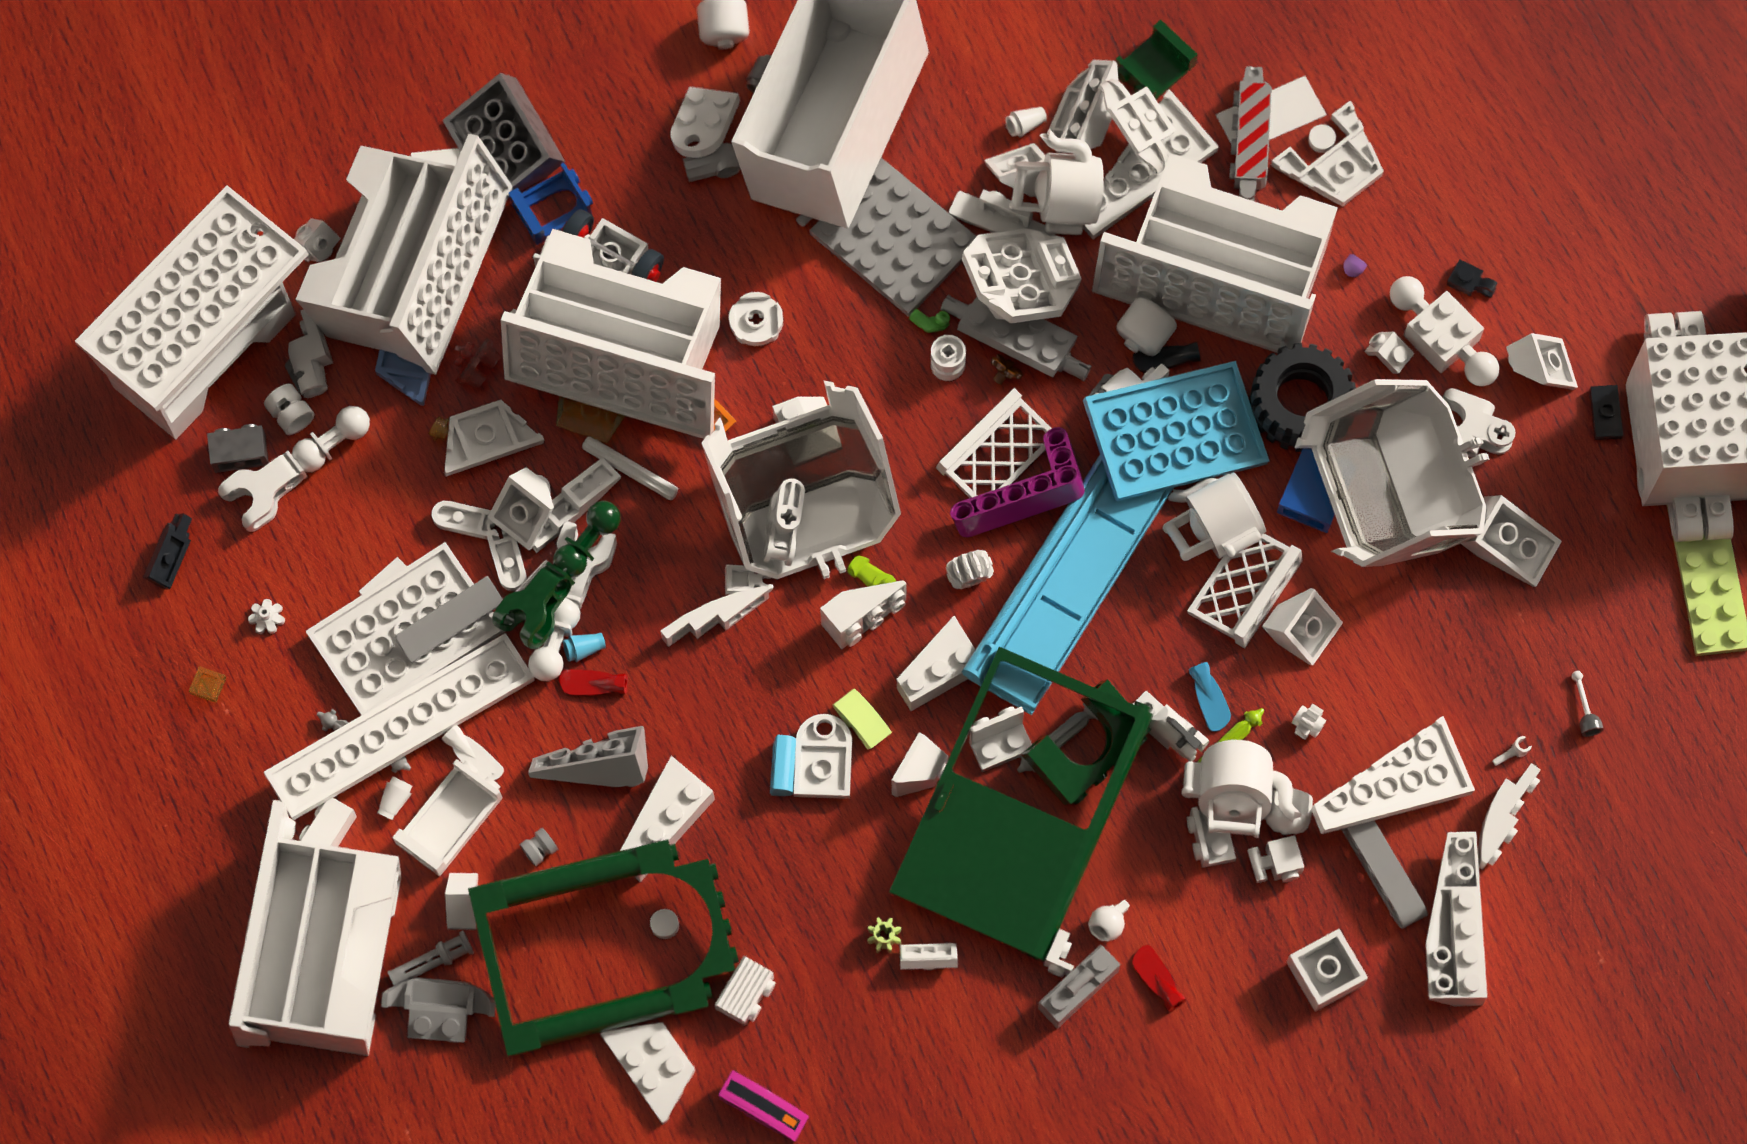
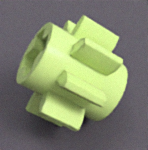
M877 918V925L875 927L868 926V931L874 934V936L868 938V944L875 943L877 945V953L881 951V948L887 949L889 953H892V945L894 943L897 945L901 944V939L895 936L901 932V927L894 928L892 926V918L888 922H882L880 918ZM884 930L886 934H889V939L884 940L883 937H880V931Z

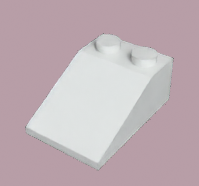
M1502 495L1485 496L1483 499L1487 508L1483 534L1460 544L1479 558L1532 587H1536L1562 541Z

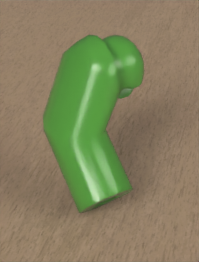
M915 309L911 313L909 320L925 332L931 333L945 330L949 326L950 316L948 313L940 311L936 316L927 317L921 311Z

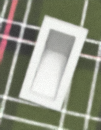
M449 873L445 893L448 930H476V921L468 888L478 886V873Z

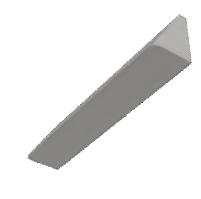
M486 576L396 634L395 639L410 662L413 663L495 610L503 599L492 581Z

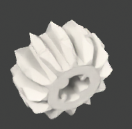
M983 550L962 554L947 563L948 580L953 588L956 589L970 588L971 586L978 585L993 575V563L991 558L988 557L987 552Z

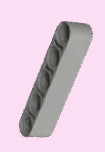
M1373 820L1341 829L1398 926L1403 929L1426 917L1428 913L1423 901L1376 822Z

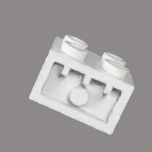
M1009 707L999 712V716L989 720L988 717H985L973 723V727L970 728L969 743L982 772L1019 758L1032 744L1023 725L1024 711L1022 707L1017 709Z

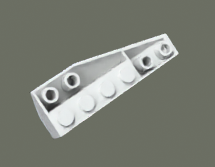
M1476 832L1447 833L1426 940L1429 1000L1452 1006H1482L1487 999Z

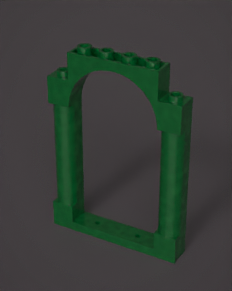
M666 839L468 888L507 1056L672 1014L707 1007V1000L713 998L709 982L703 983L702 978L735 970L734 964L739 963L736 947H730L727 936L732 935L729 918L723 919L720 909L726 907L722 891L716 892L714 880H719L716 864H710L709 859L675 866L674 861L679 860L676 844H669V840ZM656 873L670 875L683 880L692 886L704 900L711 917V942L704 960L685 979L668 986L513 1024L487 913L639 875Z

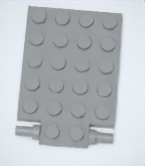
M880 158L849 229L821 220L810 229L811 236L908 317L963 262L962 255L964 250L977 237L883 158ZM800 215L796 221L804 227L812 218Z

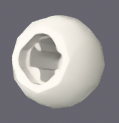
M1111 906L1097 908L1092 912L1089 919V928L1092 934L1101 941L1115 940L1122 934L1125 926L1121 912Z

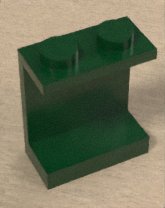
M1160 19L1153 26L1152 36L1125 59L1120 56L1115 59L1118 79L1124 83L1127 82L1133 88L1134 93L1148 87L1155 100H1157L1196 66L1198 54Z

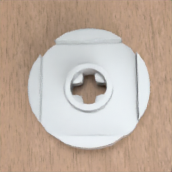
M747 293L740 297V300L735 305L733 304L730 309V328L738 342L742 344L761 346L774 342L778 338L783 326L782 309L778 303L765 293ZM753 314H759V318H764L759 324L749 322V319L753 318Z

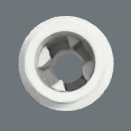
M1038 107L1011 112L1010 116L1006 117L1005 122L1009 133L1013 137L1017 135L1021 137L1043 122H1046L1047 116L1044 109Z
M392 776L390 782H386L377 813L393 820L394 816L411 796L410 790L413 786Z

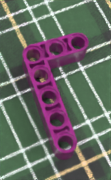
M1055 427L1048 430L1044 435V444L1051 471L960 501L951 508L950 515L961 536H975L1074 502L1084 495L1085 488L1076 455L1065 429Z

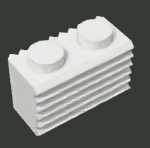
M743 956L715 1004L716 1010L745 1026L749 1020L753 1022L761 1010V1006L758 1004L762 997H768L776 984L773 981V972Z

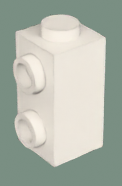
M331 798L317 807L315 811L316 818L311 826L307 825L303 829L299 839L302 842L338 847L357 815L352 808Z

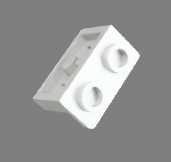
M1193 807L1190 816L1187 817V826L1189 833L1195 834L1196 843L1193 844L1195 859L1201 861L1202 868L1235 862L1236 857L1230 833H1208V817L1201 810H1198V807Z

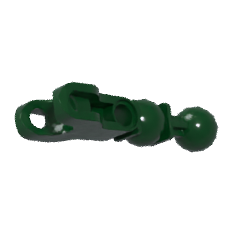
M603 500L590 506L586 514L588 526L579 538L573 541L566 537L564 540L568 544L556 550L553 556V564L547 562L546 566L535 575L525 589L513 592L505 596L492 616L495 627L507 632L512 631L519 623L526 621L520 631V638L523 644L530 649H538L544 644L554 631L555 611L570 592L571 586L575 584L572 578L580 576L585 571L587 559L590 561L594 560V557L588 550L600 535L604 536L613 533L621 522L619 509L613 503Z

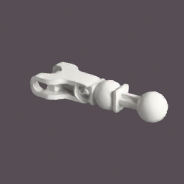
M356 406L343 408L337 415L336 425L321 437L317 438L312 432L310 434L312 438H305L296 443L292 454L286 451L285 454L280 455L258 471H236L219 486L218 494L226 501H233L243 495L252 496L253 504L243 515L242 524L250 532L260 529L275 518L279 499L296 487L304 478L308 477L305 472L319 470L325 463L326 457L329 460L332 459L328 452L345 438L357 440L368 432L370 420L367 412Z
M569 521L564 523L557 540L558 549L568 544L564 540L566 537L573 541L577 540L578 530L575 523ZM615 534L602 535L598 544L588 550L594 557V560L590 561L587 559L585 571L580 576L572 578L575 584L571 586L570 592L554 613L555 627L553 633L545 641L544 646L535 650L530 656L528 667L530 673L538 680L551 681L561 673L564 662L559 654L563 638L564 636H572V629L580 620V609L592 578L610 567L617 545Z

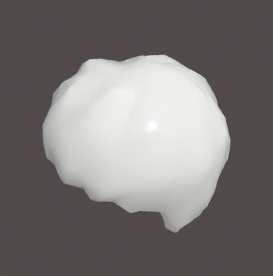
M1272 788L1271 811L1265 817L1266 823L1275 832H1280L1282 835H1296L1304 832L1309 826L1312 816L1313 798L1311 795L1292 788V805L1302 815L1294 819L1292 823L1280 810L1278 792Z

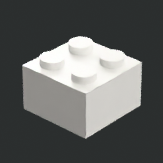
M1340 929L1291 954L1287 960L1290 970L1315 1012L1364 986L1368 979Z

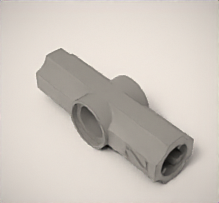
M729 143L721 144L716 151L704 157L683 158L689 182L715 175L719 178H726L737 174L739 169H741L734 148Z

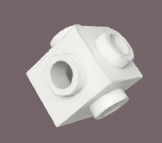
M312 218L307 224L302 225L297 230L296 237L294 238L297 243L307 250L309 255L304 259L307 262L310 260L316 262L326 260L332 254V248L341 239L324 221Z

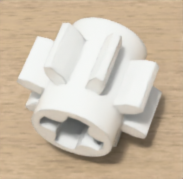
M1314 704L1310 708L1302 706L1292 721V724L1297 726L1294 733L1305 740L1308 735L1316 738L1326 723V720L1321 717L1324 710Z

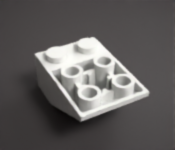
M903 580L842 591L820 608L821 625L841 649L847 645L849 647L855 645L862 638L861 634L869 628L871 630L876 629L883 623V618L890 612L895 614L905 606L906 582Z

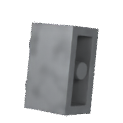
M247 424L242 426L241 429L230 430L228 428H220L215 430L214 433H207L210 464L215 473L269 464L266 435L262 426Z

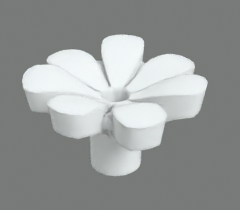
M269 599L263 600L262 606L254 604L251 608L254 614L248 617L250 624H257L255 631L258 634H263L265 628H267L270 634H273L277 631L275 624L283 625L285 622V618L279 615L283 607L278 603L272 606V601Z

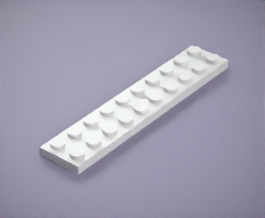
M505 633L264 771V775L280 801L285 802L291 819L295 820L444 734L453 726L463 723L532 683L534 676L530 673L529 668Z

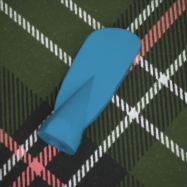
M1204 662L1188 670L1195 680L1196 695L1206 724L1210 731L1216 732L1228 724L1231 713L1220 687L1210 674L1208 662Z

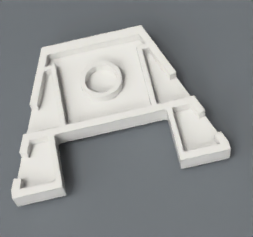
M1351 101L1347 102L1331 116L1332 121L1347 137L1308 166L1289 147L1271 162L1275 169L1342 207L1382 177L1384 172L1371 143L1366 138L1363 131L1364 127L1361 121L1358 120Z

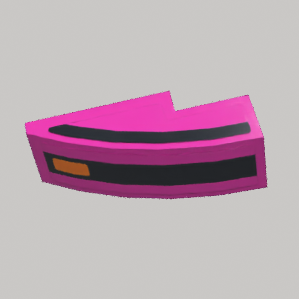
M733 1070L718 1095L719 1100L742 1111L749 1118L796 1142L809 1118L808 1115Z

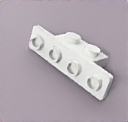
M983 190L980 198L959 191L949 210V214L954 218L992 233L1029 228L1046 234L1045 225L1032 220V211L1011 209L1009 207L1011 200L1006 199L1004 195L997 191L989 192Z

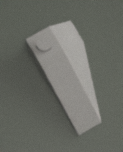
M639 726L607 733L608 739L596 743L589 739L583 741L584 745L579 746L575 750L570 751L568 748H562L532 759L529 768V777L611 787H634L644 783L648 770L644 727Z

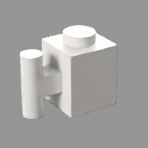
M1295 835L1268 842L1265 848L1267 856L1261 857L1258 847L1247 850L1257 883L1268 880L1265 872L1267 869L1272 870L1275 881L1282 879L1283 882L1296 880L1299 878V874L1303 872L1304 864Z

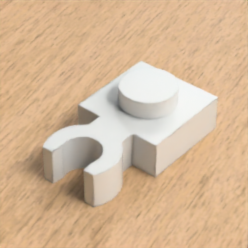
M726 565L725 594L730 595L765 586L769 593L772 591L773 585L763 583L762 579H769L771 577L755 574L753 571L746 570L743 565Z

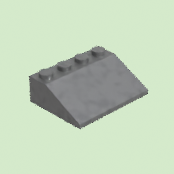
M499 73L443 120L460 151L468 134L479 136L513 186L512 190L518 188L519 191L530 187L548 177L561 166L560 164L565 163L564 158L515 77Z

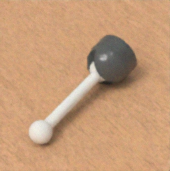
M1574 671L1572 679L1577 684L1585 716L1580 721L1581 734L1584 737L1600 734L1604 731L1602 721L1598 716L1590 713L1581 681L1583 675L1580 671Z

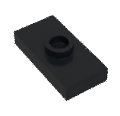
M1618 385L1590 386L1589 394L1595 440L1622 439L1623 427Z

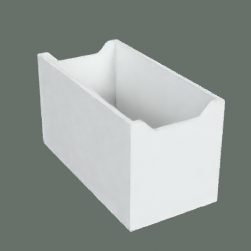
M916 0L797 1L731 141L752 200L849 229L929 53Z

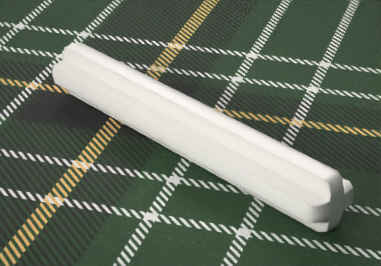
M587 437L582 445L583 450L599 459L604 458L612 467L668 500L675 498L678 487L595 438Z

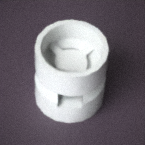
M943 335L933 342L931 347V370L938 379L952 381L963 374L966 358V347L963 341L953 335Z
M284 384L278 387L264 401V406L273 418H278L277 423L286 435H293L303 430L311 423L315 415L305 401H301V395L292 384Z

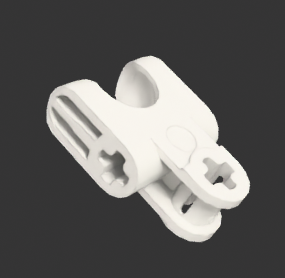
M1451 388L1445 391L1443 399L1450 406V409L1457 412L1463 420V423L1457 427L1462 442L1465 443L1479 437L1483 440L1484 444L1480 447L1466 451L1468 457H1475L1480 448L1498 455L1509 451L1515 438V428L1510 422L1492 416L1495 410V406L1492 403L1457 389ZM1498 434L1503 436L1502 440L1497 438Z
M796 479L785 480L778 488V491L770 498L763 561L769 562L770 558L782 560L786 566H791L793 562L797 526L801 520L805 494L804 485Z

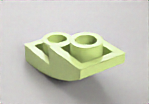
M852 689L832 705L847 727L853 728L867 749H872L892 733L879 714L856 689Z

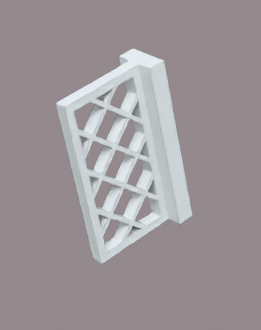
M1015 388L936 466V469L942 475L946 474L969 498L978 496L976 494V485H991V491L995 490V485H1001L999 487L1001 488L1012 484L1046 450L1044 443H1032V429H1042L1046 433L1052 428L1021 399L1022 395ZM1019 407L1028 415V425L1013 424V413ZM1009 418V424H1003ZM997 429H1009V443H994V432ZM1013 429H1028V443H1013ZM990 437V443H984ZM979 447H990L991 461H976V450ZM994 447L1009 448L1010 462H996ZM1014 448H1028L1029 459L1026 462H1014ZM1033 448H1039V449L1033 454ZM972 456V461H965L967 458ZM959 466H972V480H961L954 471ZM976 466H991V480H976ZM995 466H1010V477L1007 480H995ZM1014 466H1020V468L1014 473Z
M1264 533L1261 536L1262 539L1258 542V547L1242 550L1236 553L1234 557L1225 555L1187 610L1189 615L1235 639V643L1243 648L1247 646L1303 561L1301 549L1293 545L1288 547ZM1277 549L1283 552L1279 560L1267 562L1264 551ZM1261 552L1264 563L1248 567L1245 556ZM1242 557L1245 568L1229 572L1227 564L1230 559ZM1266 569L1267 578L1265 581L1252 584L1250 573ZM1247 574L1249 585L1234 589L1231 577ZM1228 578L1231 590L1214 593L1213 585L1215 582ZM1251 591L1253 599L1250 604L1238 606L1235 595ZM1232 596L1235 607L1219 611L1216 599ZM1213 600L1216 612L1203 614L1197 609L1201 603ZM1237 613L1238 622L1233 629L1222 624L1221 616Z

